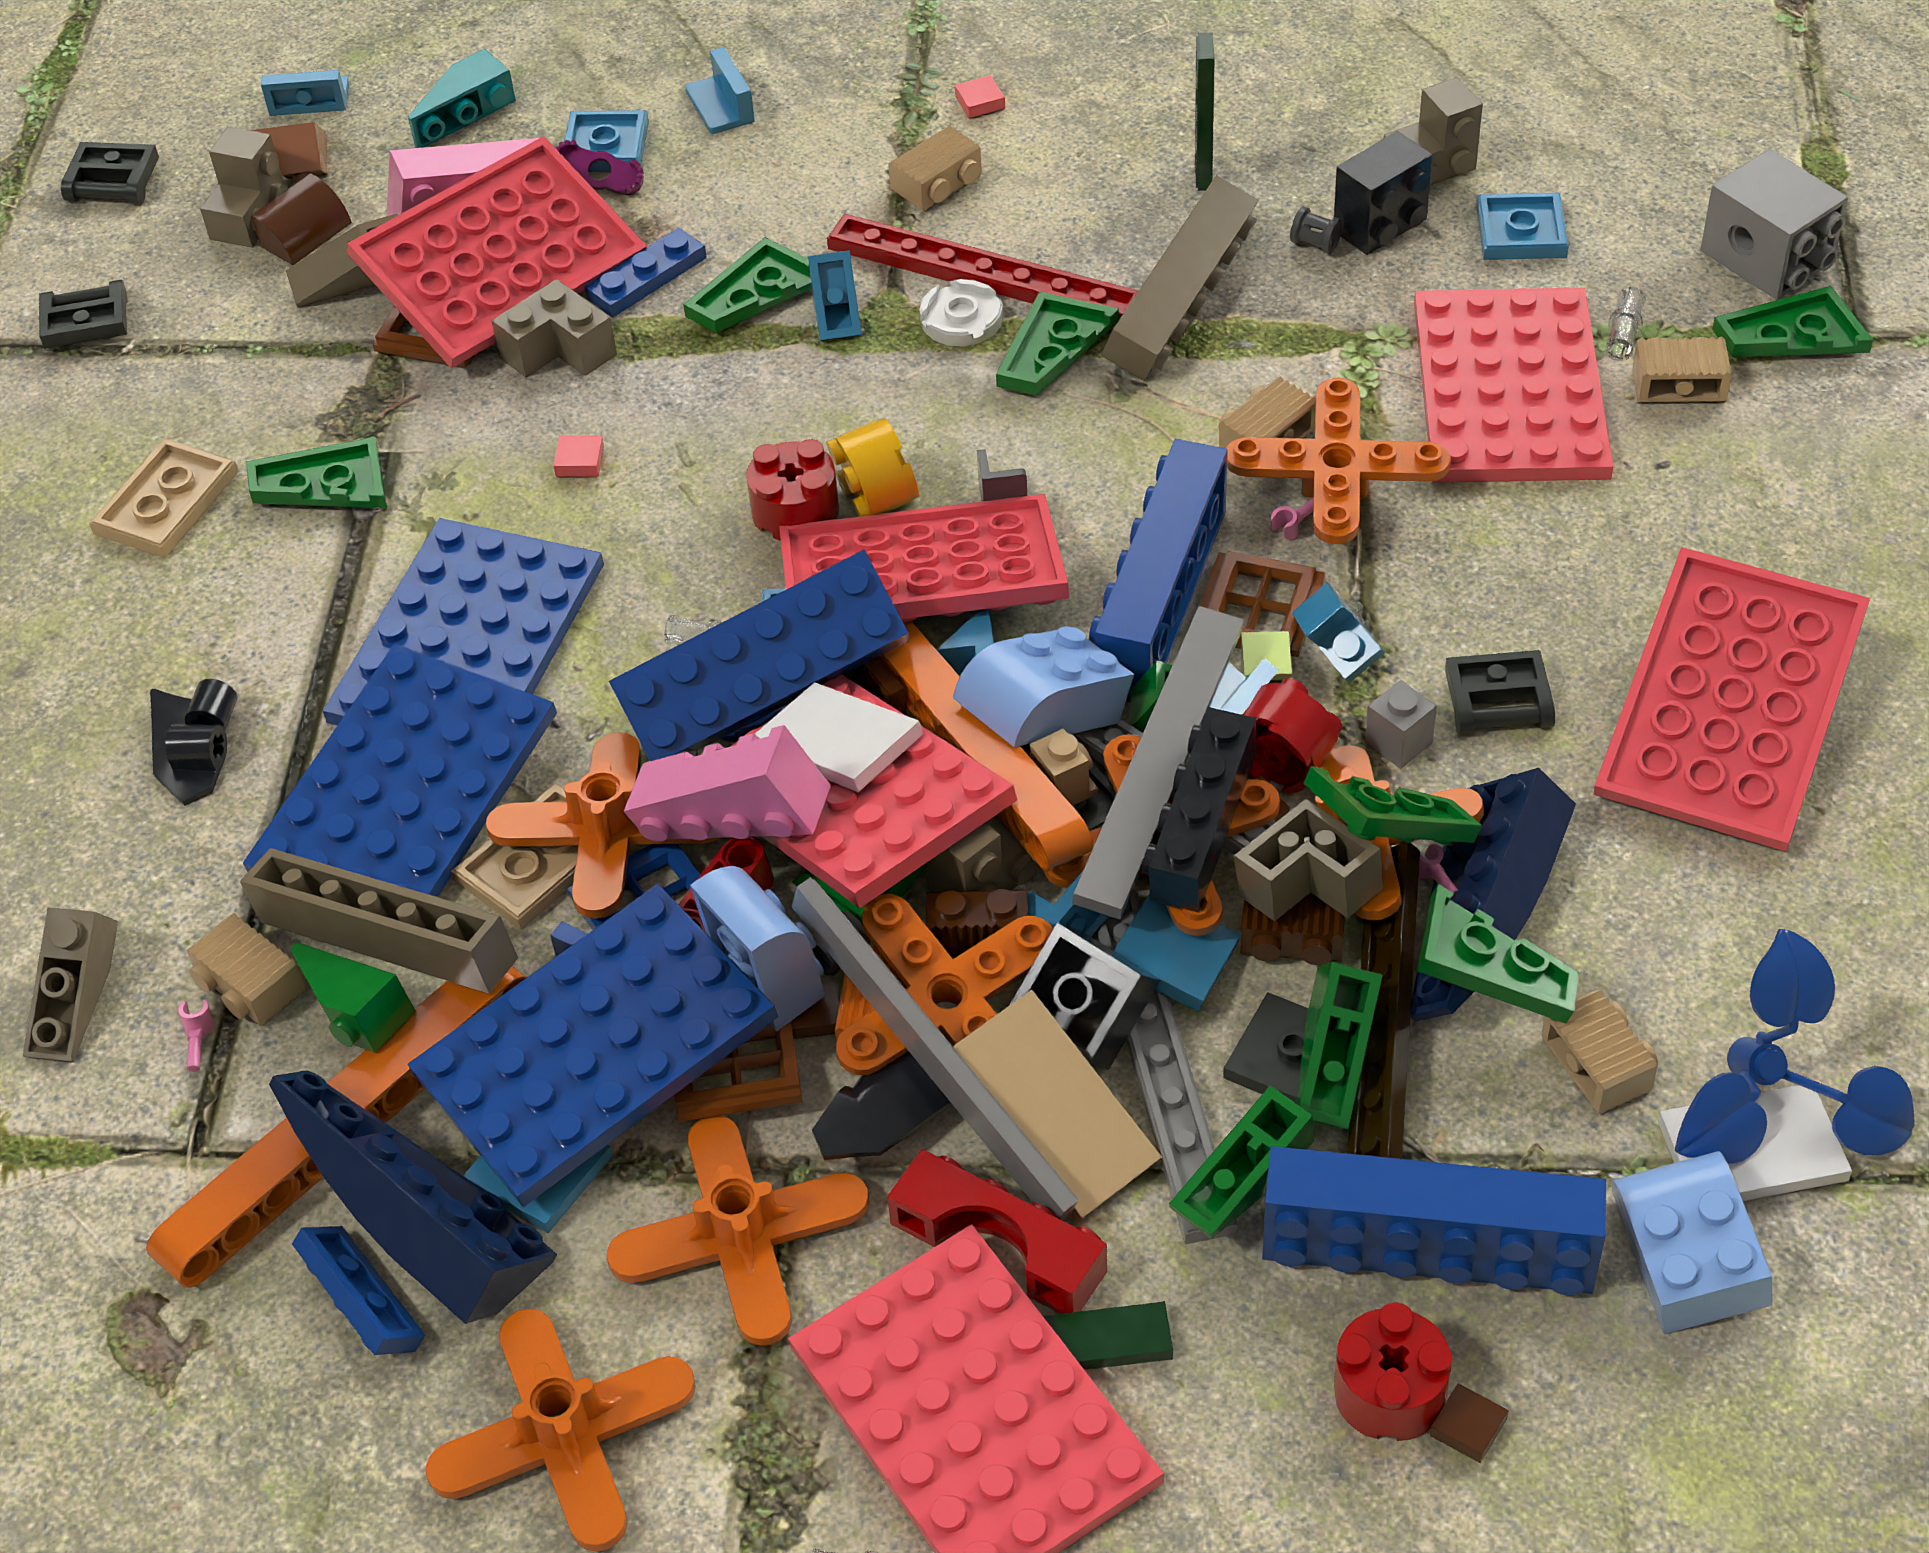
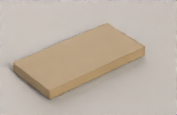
M1033 990L1027 992L953 1046L1078 1198V1202L1071 1213L1077 1222L1162 1158Z

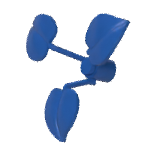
M1778 929L1771 947L1761 959L1753 974L1750 986V1002L1754 1012L1766 1024L1781 1028L1768 1033L1759 1031L1756 1038L1742 1037L1731 1045L1727 1054V1063L1731 1072L1714 1076L1699 1090L1682 1121L1675 1145L1676 1153L1695 1158L1720 1151L1728 1164L1738 1163L1749 1158L1761 1145L1767 1129L1766 1113L1760 1105L1755 1103L1761 1095V1091L1756 1083L1772 1085L1780 1079L1790 1081L1843 1103L1833 1117L1832 1130L1838 1141L1854 1152L1872 1156L1887 1154L1903 1146L1911 1137L1912 1129L1915 1126L1913 1099L1911 1091L1901 1075L1881 1066L1864 1068L1852 1077L1847 1094L1837 1089L1789 1071L1784 1051L1779 1046L1772 1044L1775 1040L1796 1033L1799 1021L1811 1024L1822 1021L1827 1016L1835 996L1834 976L1827 960L1811 942L1799 934L1787 929Z

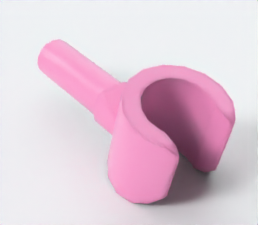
M1314 498L1299 509L1294 510L1289 506L1276 508L1271 514L1272 530L1276 531L1280 526L1285 525L1283 528L1284 538L1288 540L1297 538L1299 523L1313 512Z
M1429 844L1425 852L1426 858L1420 853L1419 878L1432 877L1437 883L1454 893L1451 898L1453 900L1457 895L1458 889L1440 865L1444 855L1443 849L1438 844Z
M203 1000L202 1010L196 1014L190 1015L186 1001L182 1002L178 1007V1013L189 1041L187 1070L192 1072L200 1070L203 1036L210 1033L214 1027V1020L206 1000Z

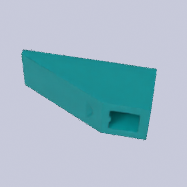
M485 48L452 64L408 115L415 148H424L515 102L510 70Z

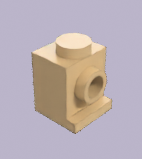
M1064 728L1030 744V758L1072 806L1098 794V787L1089 777L1092 761L1087 749L1083 744L1078 743L1073 735L1067 733Z

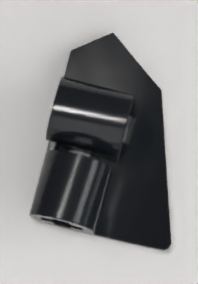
M204 679L200 681L192 699L157 689L150 690L153 775L184 806L213 792L226 758L227 736L225 730L238 697L233 687L220 680Z
M908 1051L877 1072L861 1075L853 1088L850 1086L841 1088L813 1127L812 1134L824 1160L881 1156L953 1104Z

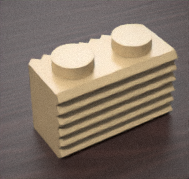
M951 125L888 163L891 189L925 212L928 207L932 208L934 203L943 202L948 196L950 197L952 192L956 193L957 189H962L964 184L973 183L982 174L979 144H975L972 139L969 140L967 135L964 137L962 132L958 133L956 129L953 130Z
M1703 336L1693 337L1692 339L1685 337L1682 340L1678 337L1673 340L1669 337L1666 339L1650 337L1647 340L1641 337L1637 340L1633 362L1637 402L1727 401L1732 374L1726 341L1722 336L1718 339H1715L1713 336L1709 339Z
M1281 376L1274 379L1266 387L1258 386L1253 390L1248 401L1237 409H1228L1221 417L1218 426L1219 447L1226 448L1231 441L1243 437L1303 439L1304 436L1308 437L1310 431L1313 432L1315 430V396L1310 397L1308 392L1304 393L1301 388L1297 389L1295 384L1290 385L1289 381H1284Z
M235 913L229 915L186 950L193 965L189 973L197 985L207 993L216 989L222 994L221 999L234 1016L242 1019L245 1015H248L260 1026L265 1025L268 1019H273L275 1013H280L283 1006H288L291 1000H296L298 994H303L306 988L297 963L290 959L286 953L284 954L280 948L277 949L274 943H270L267 938H264L261 933L251 928L248 923H245Z
M1597 989L1577 998L1574 1013L1567 1023L1544 1017L1541 1037L1598 1114L1603 1115L1607 1110L1612 1111L1616 1106H1621L1625 1102H1630L1633 1098H1639L1642 1094H1648L1652 1090L1658 1067L1656 1053L1649 1042L1646 1040L1639 1041L1638 1036L1633 1034L1632 1028L1628 1027V1019L1623 1008L1615 1001L1610 1003L1608 997L1604 996L1602 989Z

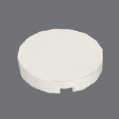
M963 279L949 281L950 286L940 289V285H938L922 298L919 312L923 331L932 340L944 345L964 347L979 344L993 337L1002 325L1003 304L1001 298L999 300L996 297V291L989 285L981 282Z

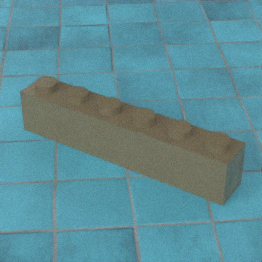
M1216 175L1112 330L1101 356L1143 381L1147 379L1154 367L1162 370L1174 349L1169 346L1171 340L1179 343L1191 321L1186 319L1187 315L1197 316L1208 297L1207 294L1203 293L1204 289L1214 290L1225 270L1220 267L1221 263L1230 265L1241 246L1236 240L1239 237L1245 241L1253 229L1257 218L1251 214L1259 200Z
M270 848L240 880L261 923L488 994L518 959L500 915Z

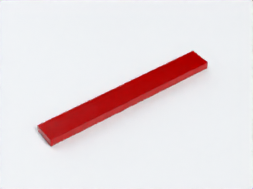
M844 213L827 237L829 250L837 252L850 250V255L945 281L959 279L975 280L989 285L998 295L1032 304L1039 292L1114 307L1119 309V320L1139 291Z

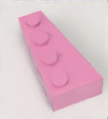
M539 138L390 150L387 216L402 214Z
M782 725L771 728L769 736L761 739L752 733L739 737L737 745L724 748L719 743L705 746L703 753L698 756L683 752L643 763L624 812L644 837L657 842L665 841L666 839L705 840L706 838L722 837L745 839L752 836L785 838L790 835H813L831 785L787 727Z

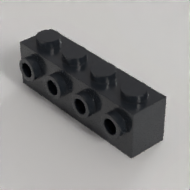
M1211 707L1207 708L1202 724H1194L1192 727L1187 748L1190 757L1187 765L1180 763L1177 767L1173 781L1175 797L1172 804L1165 803L1162 807L1158 821V832L1161 834L1157 845L1151 843L1148 845L1142 867L1143 873L1149 874L1150 901L1198 913L1200 912L1257 753L1256 718Z

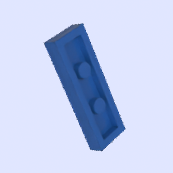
M678 227L649 245L645 250L635 254L632 258L585 286L586 297L613 318L706 259L705 245Z
M344 1227L301 1228L292 1242L293 1247L305 1261L308 1270L317 1277L331 1296L337 1309L345 1315L360 1335L363 1344L374 1355L416 1352L426 1335Z

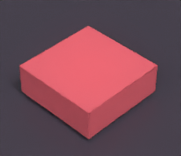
M991 75L954 85L955 97L968 118L1005 109V97Z
M559 435L553 465L556 477H599L604 450L602 435Z

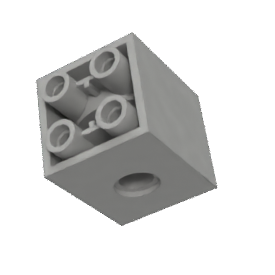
M1769 148L1712 185L1700 251L1775 300H1778L1791 290L1799 289L1806 280L1818 272L1826 271L1833 265L1838 256L1837 244L1840 231L1846 221L1844 213L1848 197Z

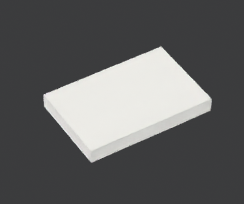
M815 682L755 733L761 739L769 736L771 728L785 725L826 780L856 792L861 791L923 735L920 722L916 719Z
M1800 1085L1761 1092L1760 1097L1755 1103L1764 1109L1767 1116V1129L1763 1141L1757 1151L1749 1158L1738 1163L1728 1164L1742 1200H1753L1849 1181L1852 1173L1851 1167L1840 1142L1833 1133L1832 1124L1818 1093ZM1689 1106L1664 1110L1659 1113L1658 1124L1674 1163L1692 1158L1675 1152L1678 1133Z

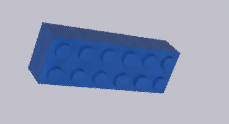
M1175 438L1168 456L1161 455L1156 471L1157 483L1155 487L1149 486L1145 493L1143 517H1136L1133 522L1129 551L1123 549L1120 553L1116 570L1117 580L1115 583L1109 582L1103 598L1102 616H1095L1091 623L1089 640L1103 651L1113 654L1120 664L1134 673L1126 702L1130 703L1131 688L1156 660L1167 663L1226 514V448Z
M864 549L611 679L609 683L649 760L654 761L687 752V750L698 751L794 701L814 682L823 685L825 682L844 675L908 642L909 633Z
M1271 1146L1262 1260L1276 1261L1278 1264L1289 1267L1302 1264L1327 1266L1340 1272H1354L1357 1270L1385 1272L1396 1278H1408L1413 1275L1434 1277L1453 1284L1473 1281L1497 1284L1502 1288L1512 1290L1531 1287L1550 1289L1562 1295L1593 1294L1606 1237V1179Z

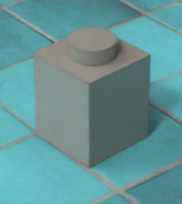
M1402 680L1398 681L1368 705L1365 743L1401 769L1433 743L1437 705Z

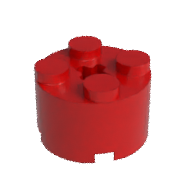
M806 439L802 442L790 441L775 445L763 444L753 451V459L748 465L746 480L752 519L755 526L761 532L762 528L772 532L774 539L781 541L779 526H793L837 519L839 514V498L835 465L830 455L824 451L823 444L820 441Z
M1286 678L1281 684L1268 683L1261 685L1249 707L1242 714L1256 718L1257 753L1248 776L1251 779L1263 776L1269 783L1272 780L1284 785L1280 792L1297 793L1307 787L1304 781L1310 767L1320 768L1338 741V734L1342 730L1341 720L1308 695L1307 688L1300 681Z
M1398 1302L1388 1303L1380 1309L1366 1312L1353 1320L1342 1333L1336 1353L1334 1390L1336 1405L1343 1418L1358 1432L1378 1439V1436L1381 1435L1397 1437V1441L1411 1440L1429 1431L1445 1405L1452 1353L1445 1337L1431 1321L1412 1312L1405 1304Z

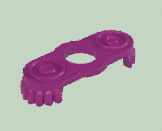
M565 140L564 143H559V147H555L595 190L607 189L622 195H631L639 191L643 185L644 171L640 163L635 159L628 163L616 159L612 154L605 151L594 152L581 148L575 140H571V142ZM597 161H606L611 165V173L603 180H595L589 175L590 167Z

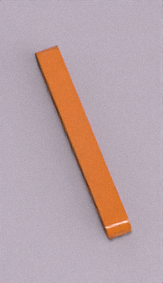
M912 621L903 622L909 633V641L869 661V663L881 659L905 688L906 707L924 728L1014 785L1018 800L998 813L997 816L1044 871L1048 872L1091 852L1093 849L1092 838L1080 814L1021 746L1013 747L953 699L954 690L960 676Z
M512 966L489 994L446 981L415 1008L416 1012L376 1053L365 1050L327 1084L384 1123H387L425 1090L413 1075L408 1063L527 977ZM287 1117L160 1224L151 1234L146 1246L147 1254L183 1287L191 1288L205 1281L323 1178L295 1134Z

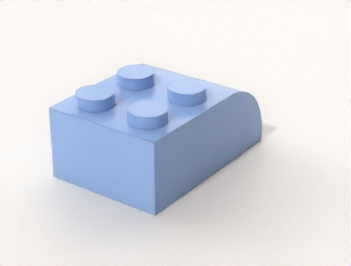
M1064 626L1058 630L1038 634H1025L1023 637L999 641L986 647L963 670L956 684L953 699L1010 745L1018 747L1031 744L1063 728L1067 733L1074 734L1119 723L1134 673L1120 664L1113 654L1103 651L1088 640L1084 632L1074 627Z
M735 866L711 871L690 885L706 934L775 1006L779 1017L771 1022L770 1025L776 1032L825 997L820 975L824 973V970L812 951L816 947L813 936L801 922L798 921L795 924L786 915L782 903L770 889L763 891L746 871Z
M1720 1151L1611 1181L1613 1196L1663 1334L1772 1306V1275L1732 1172Z

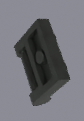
M80 142L61 182L62 198L65 201H79L80 197L126 199L131 204H142L145 200L146 185L159 159L156 146L152 144ZM83 180L127 181V183L83 182Z
M123 280L109 281V286L54 295L53 291L39 293V337L44 349L127 335L126 304L128 303V298Z
M1540 650L1446 658L1445 673L1455 713V726L1458 735L1472 734L1475 728L1537 723L1539 728L1554 727L1555 707ZM1525 699L1534 700L1533 705L1474 710L1471 705Z

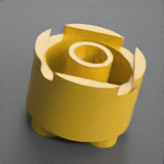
M886 418L878 421L874 420L826 441L828 451L835 465L841 464L842 470L836 472V477L844 495L848 496L853 493L855 495V498L851 499L858 517L887 513L919 497V489L909 462L905 463L900 451L903 447Z

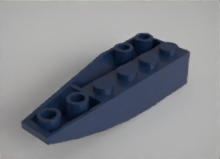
M1539 767L1467 788L1479 793L1482 798L1484 815L1479 822L1482 827L1474 843L1452 841L1450 845H1444V855L1440 863L1447 876L1458 889L1457 895L1452 901L1472 914H1475L1478 909L1495 919L1491 926L1513 940H1516L1528 921L1548 881L1576 803ZM1435 879L1433 880L1431 895L1438 884ZM1417 969L1410 1017L1417 1022L1453 1014L1475 991L1418 972Z
M306 1070L272 1077L269 1086L295 1134L324 1179L350 1213L395 1262L464 1324L497 1315L555 1260L557 1253L543 1242L541 1234L531 1226L522 1224L505 1209L504 1202L498 1196L484 1191L328 1085L321 1076Z

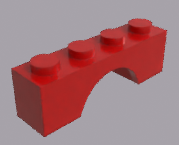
M921 1149L887 1195L890 1224L932 1247H936L971 1224L978 1233L999 1237L1013 1245L1026 1262L1027 1296L1059 1314L1080 1312L1108 1272L1107 1243L1103 1242L1095 1232L1082 1226L1075 1228L1056 1218L1047 1207L1035 1202L1029 1204L1011 1195L1003 1185L995 1180H982L965 1171L958 1162L948 1156L938 1157Z

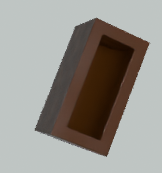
M311 173L251 215L260 247L291 265L299 262L352 223L345 206L336 193L324 181Z

